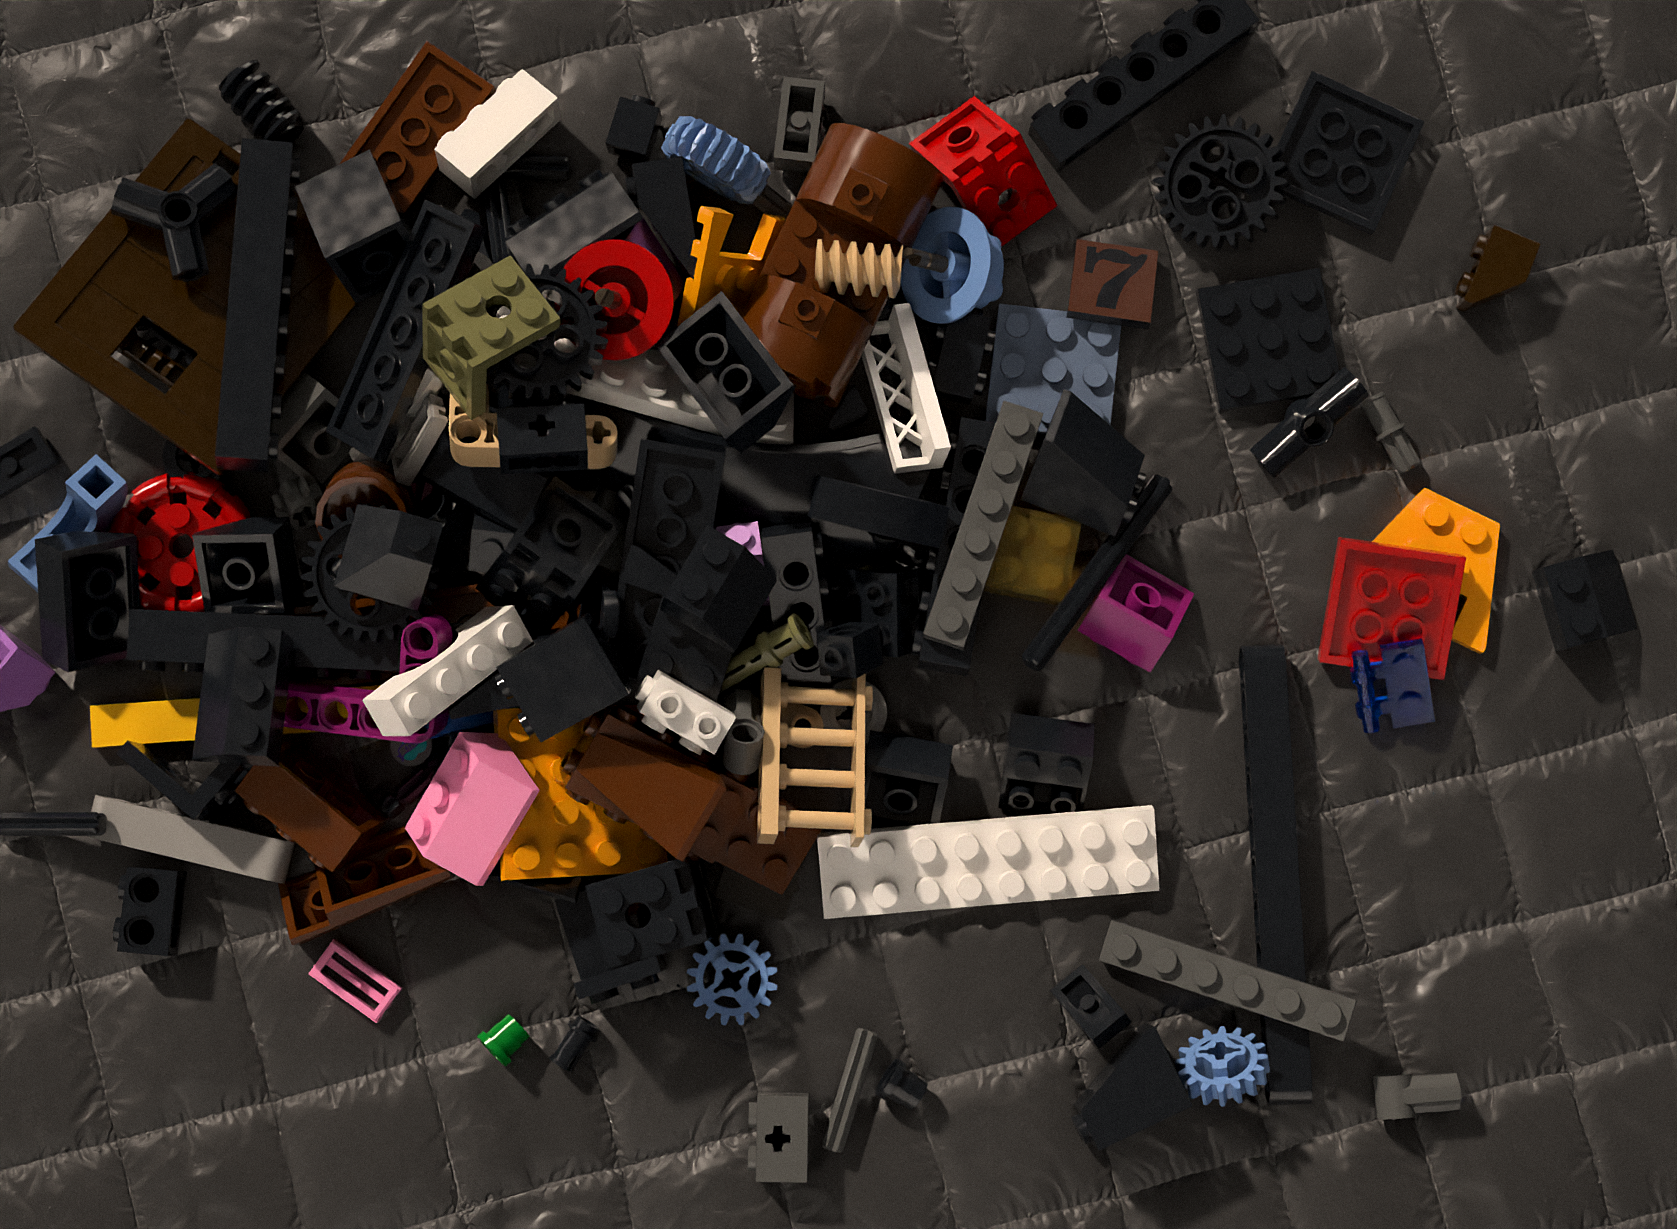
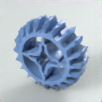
M679 116L675 124H672L666 133L665 141L661 147L667 159L682 157L685 174L693 178L695 182L739 204H753L757 196H760L766 187V181L771 174L766 162L760 159L758 154L751 151L749 146L744 145L737 138L727 134L725 130L722 131L713 124H708L702 119H695L692 116Z

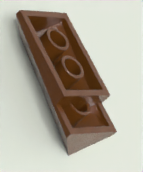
M406 826L374 836L347 864L334 872L314 864L315 871L287 880L285 884L278 883L290 942L292 945H302L453 879L454 875L447 869L423 857L406 831Z

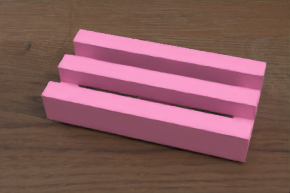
M336 939L332 940L308 973L375 1023L381 1020L385 1011L389 1009L395 997L403 989V987ZM334 953H338L389 990L388 993L383 995L332 958ZM327 965L377 1001L379 1003L376 1009L372 1008L322 971L323 968Z

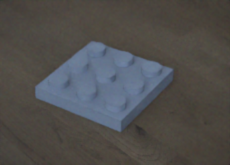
M999 303L985 421L996 423L1004 400L1043 413L1037 434L1045 435L1063 389L1075 394L1110 425L1121 326L1066 318L1067 311Z

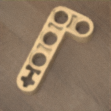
M487 384L486 412L473 420L467 416L450 394V450L453 459L463 466L500 467L497 413H490ZM585 415L588 469L606 468L614 462L617 455L618 433L616 425L605 416ZM538 434V437L546 436V434ZM469 436L478 439L473 443H463L460 441L462 438ZM594 441H602V443L596 444Z

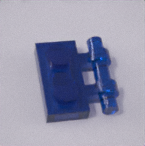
M1422 638L1380 645L1382 661L1370 662L1367 650H1357L1352 653L1353 667L1350 668L1351 682L1356 684L1359 701L1355 703L1357 718L1362 719L1364 733L1378 732L1380 730L1378 717L1390 713L1393 728L1435 722ZM1385 678L1387 695L1375 697L1373 682L1377 679Z

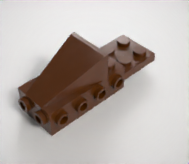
M611 704L587 717L581 730V738L575 748H570L567 751L560 765L564 787L567 789L566 793L571 798L584 805H588L592 801L603 807V812L616 822L625 824L628 820L640 826V831L645 836L658 842L673 857L682 862L689 856L691 860L696 862L700 858L712 864L714 861H717L783 895L822 829L786 827L785 831H778L774 844L757 843L758 785L750 781V774L739 775L728 771L722 762L714 759V755L705 749L701 755L694 753L678 743L677 735L667 728L664 734L655 731L642 723L639 719L640 716L635 711L622 704H617L616 707ZM779 797V805L786 806V810L806 811Z

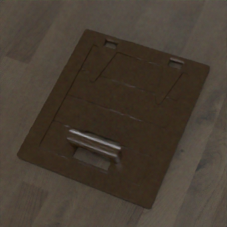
M187 119L135 181L168 193L179 191L219 159L220 154L238 167H240L241 154L192 119ZM239 169L233 176H231L237 188L239 179ZM291 190V196L298 197L297 221H289L288 235L295 236L293 261H285L284 273L292 275L290 300L282 299L281 314H289L287 339H279L278 353L286 354L284 379L276 378L275 393L282 394V399L357 306L324 258L299 195ZM237 196L199 225L209 275L203 276L199 280L188 282L172 279L161 230L113 215L110 209L13 326L14 332L215 474L222 475L226 469H217L215 450ZM173 211L167 217L174 222H182L189 218V215L183 211ZM143 317L198 354L186 369L137 335L135 327ZM115 351L119 352L170 389L164 394L111 356Z

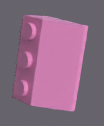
M459 732L405 829L423 857L476 886H484L540 790L507 742L499 738L497 733Z

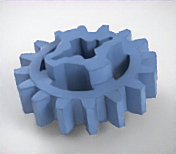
M740 933L737 935L735 943H729L726 934L720 935V945L717 947L710 940L704 942L708 953L703 955L695 952L693 958L700 964L698 968L687 969V974L696 977V982L687 986V991H698L700 996L693 1005L698 1007L706 1004L709 1007L705 1015L707 1019H710L716 1012L721 1014V1025H726L730 1016H735L738 1024L742 1025L745 1020L744 1014L747 1012L754 1018H758L760 1013L757 1005L761 1003L770 1006L772 1003L765 995L766 991L777 990L778 987L777 984L768 980V976L778 972L777 967H766L765 961L768 960L771 953L767 951L759 955L756 952L759 941L755 939L749 946L744 945V937ZM724 951H740L750 956V958L743 963L730 961L724 954ZM711 961L716 970L714 983L705 988L704 973L708 963ZM749 967V970L739 980L741 989L736 990L733 986H729L719 991L715 990L726 977L723 972L724 969L729 968L730 971L736 972L737 970L741 971ZM759 970L761 983L759 991L754 997L748 988L750 976ZM721 996L733 997L741 1007H725L716 1003L715 1000Z
M1220 1026L1218 1033L1213 1035L1205 1029L1203 1030L1202 1039L1190 1037L1188 1038L1190 1048L1180 1047L1178 1050L1180 1059L1175 1060L1177 1074L1184 1088L1188 1090L1189 1098L1194 1099L1202 1095L1203 1105H1208L1213 1099H1218L1220 1106L1224 1107L1227 1099L1231 1098L1238 1104L1243 1103L1242 1094L1247 1093L1255 1096L1258 1094L1256 1085H1266L1267 1083L1266 1073L1270 1072L1265 1044L1257 1043L1254 1033L1243 1037L1242 1028L1237 1027L1231 1034L1226 1033L1224 1026Z

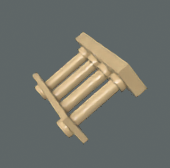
M764 667L760 678V711L764 739L758 768L757 843L774 844L778 831H785L786 827L850 830V847H859L864 839V835H870L872 812L871 809H864L865 711H871L873 688L872 686H866V674L854 678L852 689L788 686V682H781V668ZM788 703L852 706L851 730L788 727L787 723H780L781 707H787ZM787 744L851 747V771L787 768V764H780V748H786ZM786 786L851 788L850 813L786 810V806L779 805V789L785 790Z

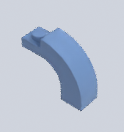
M97 454L65 482L67 490L65 500L50 522L7 561L9 567L37 593L35 539L71 531L107 532L111 521L124 505L128 492L127 482Z

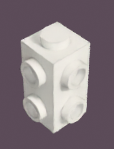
M657 670L653 678L647 675L635 694V698L640 700L636 707L640 713L644 714L641 720L642 723L661 734H664L667 728L682 736L678 743L698 755H701L704 749L715 755L736 719V716L730 710L660 670Z

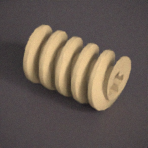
M817 239L815 281H818L821 293H828L832 282H835L838 294L844 295L849 283H852L855 296H861L866 284H869L872 297H878L884 285L887 288L889 298H895L901 285L903 245L897 257H894L890 244H885L881 254L876 255L874 244L868 243L864 253L859 254L856 242L851 241L847 252L842 253L839 240H834L829 252H825L822 239Z

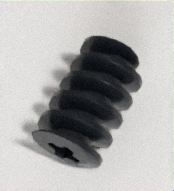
M257 59L235 68L222 80L219 85L221 98L225 103L231 104V110L236 116H241L243 125L248 129H252L251 134L255 139L294 142L302 134L303 125H295L301 116L298 109L286 114L284 111L291 103L289 98L283 97L277 101L274 100L281 90L280 87L276 84L265 89L264 86L270 80V75L267 72L254 75L261 65Z

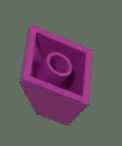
M1126 554L1100 589L1078 631L1088 636L1095 643L1101 644L1124 657L1131 664L1137 665L1151 673L1171 642L1194 593Z

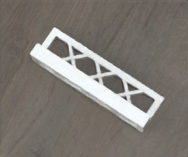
M910 303L896 304L893 306L889 320L877 321L871 334H888L891 348L885 354L872 346L870 340H868L862 353L863 363L894 474L942 468L951 449L950 441ZM884 366L900 375L901 383L896 390L881 381L879 373ZM894 402L910 411L912 418L906 426L891 417L889 409ZM906 438L918 445L923 457L903 459L899 448L903 439Z

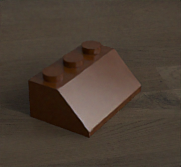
M295 738L281 745L279 767L253 765L235 790L244 799L243 802L249 810L255 814L264 815L276 825V831L283 838L290 842L298 843L308 852V857L314 864L323 869H329L331 872L347 864L389 820V817L378 806Z

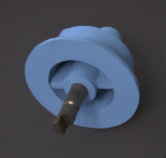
M943 207L928 214L912 248L907 247L903 250V258H906V261L902 268L901 286L907 303H910L914 313L926 321L946 324L963 318L974 308L982 309L989 302L998 300L1003 292L1002 278L1004 272L1000 240L995 236H991L983 222L974 213L966 209Z

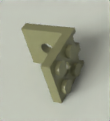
M510 255L422 304L423 359L467 416L473 420L486 412L487 368L559 328L560 317ZM494 305H503L511 313L504 318H496L490 316L487 310Z

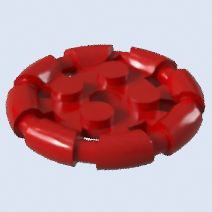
M186 472L189 474H198L195 472ZM168 473L156 476L131 491L134 496L111 521L108 532L133 533L137 535V549L141 556L138 558L140 609L205 612L195 550L193 548L191 554L185 558H177L173 552V543L178 537L188 535L192 538L195 532L252 517L242 499L238 495L232 496L224 489L225 484L212 477L203 478L184 474L183 478L181 476L169 477ZM185 492L187 505L181 503L174 504L173 493ZM213 502L222 508L216 519L206 512ZM148 506L156 514L145 525L137 517ZM150 575L160 581L157 587L151 591L143 585ZM192 587V599L180 600L179 588Z

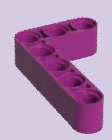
M430 614L406 626L401 637L399 674L429 662L452 645V627L444 617ZM422 627L431 632L433 636L432 646L423 641L421 637ZM289 680L284 727L415 744L423 743L443 731L447 726L449 707L429 721V729L422 727L411 736H382L362 701L374 690ZM298 697L306 702L308 707L307 714L300 710L297 702ZM338 702L346 707L348 711L347 719L339 714L337 710Z

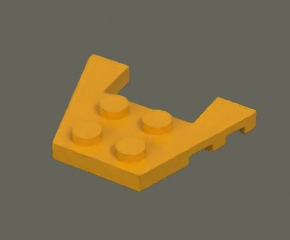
M700 207L697 222L704 224L701 241L696 239L692 244L691 255L697 258L694 279L691 277L686 278L677 327L721 291L741 315L786 220L785 217L763 213L748 254L720 252L734 214L721 208Z
M1423 488L1372 542L1464 555L1466 562L1459 595L1464 601L1455 618L1451 640L1479 654L1484 653L1487 645L1500 523L1427 488Z

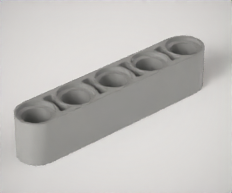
M95 795L91 812L106 815L107 830L102 836L87 837L285 884L295 842L207 820L201 821L198 818L193 820L190 816L107 796Z

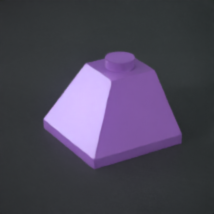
M0 624V712L30 705L37 695L46 690L55 671L39 654Z

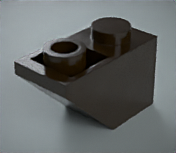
M1496 225L1485 235L1479 234L1470 252V257L1475 259L1470 273L1463 272L1455 290V295L1460 296L1456 309L1464 312L1517 290L1526 282L1541 243Z

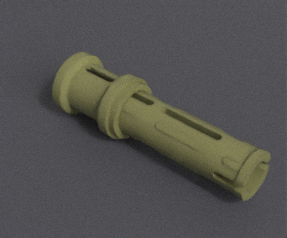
M792 614L788 617L787 623L770 633L766 631L761 632L755 638V644L734 655L731 658L727 673L743 664L744 666L725 676L721 692L738 684L766 666L771 668L781 666L784 658L801 648L805 650L814 646L813 638L803 620L797 614Z

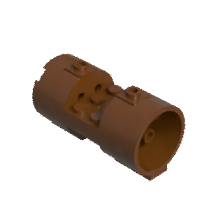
M833 123L830 125L741 313L742 318L796 387L793 392L794 397L813 402L816 396L819 395L826 397L823 403L829 407H837L889 298L886 286L883 285L879 296L872 297L869 284H866L862 295L855 296L852 283H849L845 294L841 295L837 292L835 282H832L828 293H821L818 281H815L817 239H822L825 252H829L834 240H839L842 253L847 252L851 241L856 242L859 254L864 253L868 243L874 244L876 255L881 254L885 244H890L894 257H897L902 245L903 250L907 247L912 248L944 180L942 173L918 153L888 137L851 124ZM906 258L902 259V268L904 266Z

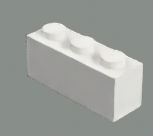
M521 69L513 78L505 79L498 86L496 93L483 105L475 106L468 114L467 119L457 129L449 131L442 136L437 147L434 149L439 170L472 198L476 199L561 120L558 98L526 71Z

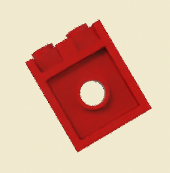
M975 96L909 143L914 152L927 159L942 173L944 181L952 187L963 209L974 213L983 222L988 233L1000 240L1001 246L1057 207L1020 132ZM1012 188L1010 199L1006 203L998 205L1001 193Z

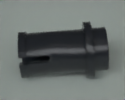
M580 1015L577 1016L575 1021L570 1020L568 1022L570 1029L555 1052L549 1057L556 1065L571 1073L591 1041L596 1042L598 1040L596 1034L599 1028Z

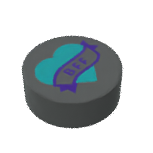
M428 739L423 743L415 744L391 741L390 749L393 757L402 765L418 767L425 764L424 761L433 753L434 741L433 739Z

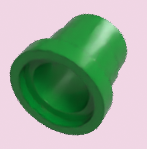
M509 1014L500 1022H497L487 1033L482 1031L477 1036L486 1049L505 1067L512 1062L510 1057L530 1037L523 1027Z

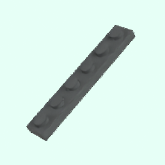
M1003 400L923 632V638L962 651L964 650L1036 439L1043 413Z
M1111 920L1099 961L1343 1042L1346 1039L1357 999L1116 920Z

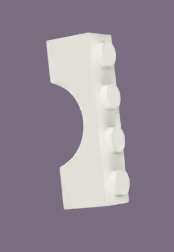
M514 605L485 607L456 629L457 639L444 652L413 670L393 676L365 697L362 701L382 736L413 735L496 671L498 665L515 656L531 644L533 640Z

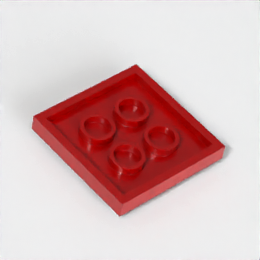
M1338 537L1318 661L1320 663L1444 680L1466 557L1462 554Z

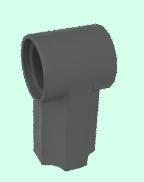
M736 689L732 694L724 696L723 707L733 712L736 719L724 738L722 763L728 771L734 774L747 775L759 768L764 729L761 725L760 698L755 697L751 690Z
M1411 1073L1373 1075L1377 1119H1404L1415 1117V1113L1460 1110L1462 1097L1457 1073L1411 1076Z

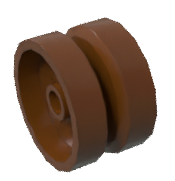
M362 460L347 464L334 474L317 505L315 524L316 527L324 526L332 530L334 526L330 516L336 514L346 521V508L353 507L356 510L357 504H371L372 507L379 508L382 505H386L391 510H400L414 515L416 501L411 486L396 482L393 467L383 462ZM318 532L320 540L322 541L323 537Z

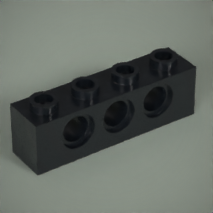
M811 521L762 527L761 541L765 568L777 579L775 586L769 594L773 630L788 622V617L792 615L790 609L794 604L800 602L807 603L813 610L807 617L801 619L810 631L814 645L818 648L816 635L833 627L832 614L823 615L821 600L829 599L826 574L818 575L816 559L824 558L821 533H812ZM791 562H801L808 568L806 573L798 578L788 576L784 569ZM818 651L809 658L800 657L795 652L784 658L783 664L779 666L781 668V682H788V686L833 688L832 680L840 679V677L820 675Z

